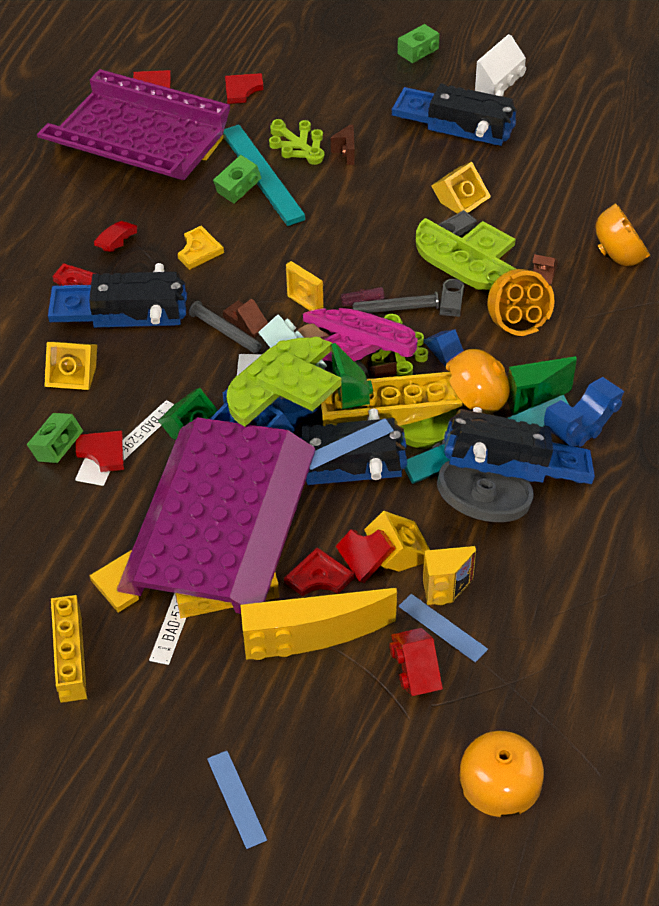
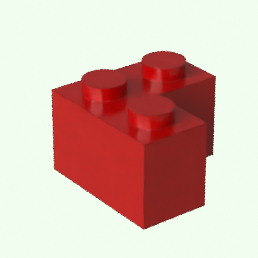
M422 628L391 634L393 642L389 643L392 658H396L397 663L402 665L403 673L399 674L402 689H406L411 696L442 690L433 637Z

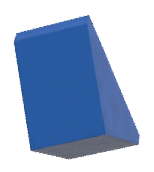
M455 329L442 331L424 339V343L445 367L449 360L463 351Z

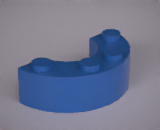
M602 377L589 384L585 394L574 407H571L562 400L547 407L544 425L549 426L551 433L569 446L581 447L591 437H598L602 427L613 412L615 413L620 409L624 391Z

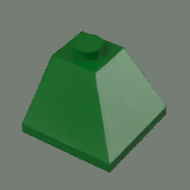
M336 343L331 344L333 374L341 377L342 385L337 389L342 409L370 404V394H373L371 380L367 381L364 371Z
M199 387L174 404L158 422L170 437L176 440L182 427L197 417L210 419L218 410Z

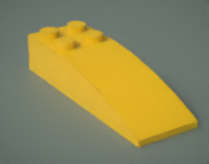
M451 372L367 379V381L371 380L373 386V394H370V404L342 409L336 390L321 403L323 426H326V424L337 425V423L366 421L369 417L368 411L370 409H377L379 419L395 418L398 426L459 408L462 406V401L449 382L452 379Z
M396 588L240 605L246 660H261L265 657L274 656L287 657L292 654L320 650L354 640L396 621L397 590Z

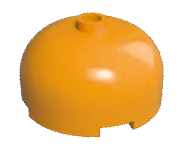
M616 203L601 213L596 222V235L600 241L598 247L604 256L608 254L614 262L623 266L636 265L650 256L646 246L639 239L633 226Z
M526 269L510 270L502 274L493 283L488 295V311L493 322L508 333L525 336L539 330L536 327L542 326L552 315L554 309L553 289L542 275ZM523 319L532 323L536 322V324L528 330L520 331L507 327L502 320L517 323Z
M468 349L460 352L447 362L446 369L452 375V379L449 382L467 408L472 410L475 407H480L482 413L492 415L504 406L510 392L509 380L503 365L493 356L483 350Z
M492 731L479 736L467 747L461 760L459 777L464 796L475 808L488 815L501 817V814L506 815L517 812L521 814L534 805L541 793L544 768L538 751L527 739L509 731Z

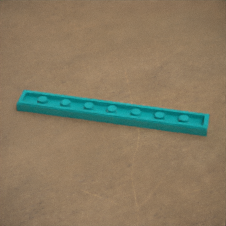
M236 125L224 129L223 137L237 157L242 155L258 166L262 179L258 181L257 185L284 223L289 226L304 221V212L241 126Z
M562 395L513 415L509 419H514L516 422L524 421L527 424H539V426L543 427L546 408L560 400L567 404L568 402L565 396ZM445 444L407 459L408 466L404 469L412 484L440 472L441 467L449 461L444 453Z

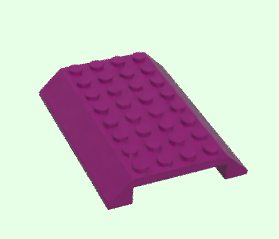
M99 69L90 79L92 93L60 126L47 123L37 133V137L185 180L223 135L230 105Z
M198 417L182 427L117 591L141 596L144 588L230 602L235 613L241 614L240 605L265 602L316 451L315 447L289 430L255 425H246L244 427L239 423Z

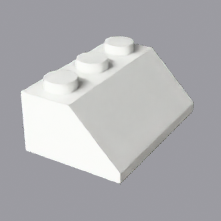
M508 34L477 61L475 91L495 95L498 89L504 92L519 77L524 75L526 71V58L511 35Z

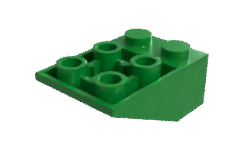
M576 356L509 367L508 380L510 392L507 402L512 416L571 391L576 368Z

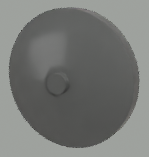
M449 461L441 467L437 479L438 491L449 505L467 516L483 521L509 522L519 519L529 511L533 500L532 486L525 479L505 477L491 472L484 473L466 467L459 468L455 465H450Z

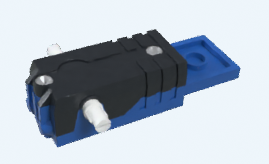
M440 83L435 94L404 87L392 108V116L428 123V130L502 146L503 141H507L510 138L512 129L516 125L517 110L514 107L513 99L503 97L504 92L498 89L495 95L470 89L464 90V88L460 87L455 88V86L451 85L446 86V84Z
M161 263L155 265L154 272L114 273V275H110V273H103V275L92 274L91 285L52 286L48 319L49 322L93 321L94 327L180 325L181 319L186 316L185 302L187 300L185 282L180 279L177 272H164V265Z
M475 407L473 411L460 409L454 417L450 418L447 430L444 433L445 456L449 459L450 465H455L459 468L466 467L484 473L491 472L505 477H516L529 482L537 481L542 483L545 475L556 479L563 478L577 483L592 484L595 477L590 450L553 443L549 426L543 425L541 427L539 424H527L524 421L516 422L514 419L484 414L480 407Z
M370 409L368 411L369 417L366 421L337 423V425L326 424V426L314 425V427L302 426V437L299 438L318 450L382 419H379L377 409ZM395 418L386 419L393 428V432L312 470L309 469L306 478L307 485L402 477L401 469L408 466L404 429L398 426Z

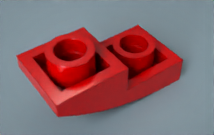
M124 221L117 222L104 230L96 238L94 246L100 247L104 251H114L115 248L123 246V239H127L130 235L137 233V225Z

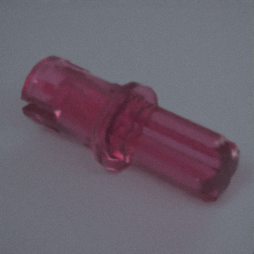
M382 287L369 290L362 288L358 292L341 295L343 306L353 305L354 302L384 300Z

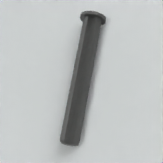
M434 292V295L354 302L352 307L353 310L366 313L436 307V309H439L438 293Z
M195 301L189 309L190 316H197L254 354L258 353L261 349V343L203 307L202 302Z

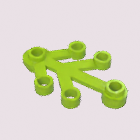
M276 119L272 122L270 127L273 137L269 139V146L272 149L281 148L282 157L306 158L310 164L314 165L322 162L324 158V151L320 148V143L323 140L322 130L315 129L311 132L313 140L311 147L307 144L308 132L311 130V123L309 121L303 120L299 123L300 138L286 128L283 120ZM284 136L290 141H281L280 137Z
M388 314L384 317V319L402 324L400 317L396 314ZM415 332V337L419 340L417 342V350L413 354L416 361L425 362L428 359V350L419 347L424 343V335L420 332ZM376 350V352H379L371 356L372 366L384 364L385 358L391 351ZM394 352L397 362V377L413 375V365L406 361L405 357Z

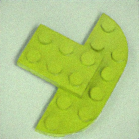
M426 218L421 221L416 230V247L420 255L427 262L475 289L490 290L493 283L502 274L516 269L499 259L515 246L516 239L484 221L463 238Z
M320 337L295 338L279 341L268 349L230 383L227 390V403L231 416L245 427L279 396L314 411L342 385L341 377L315 366L331 352L332 342L323 340Z

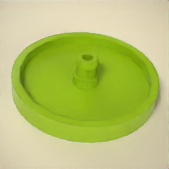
M453 409L431 418L401 425L400 427L404 429L406 444L420 449H432L433 445L439 442L442 444L449 420L456 415L457 410Z

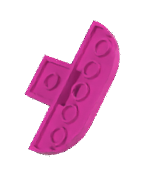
M326 308L303 313V322L315 324L318 328L321 327L329 330L331 333H336L323 340L332 342V344L336 343L354 362L376 352L380 348L385 351L397 352L403 357H411L417 350L418 338L415 337V332L411 328L391 320L346 308L327 311ZM328 353L322 360L332 362V353Z

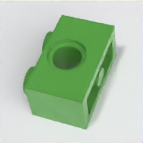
M425 24L398 38V54L411 63L439 49V33Z
M240 155L213 182L217 192L234 204L262 178L258 166Z
M52 413L27 443V446L38 462L58 463L83 430L73 414Z

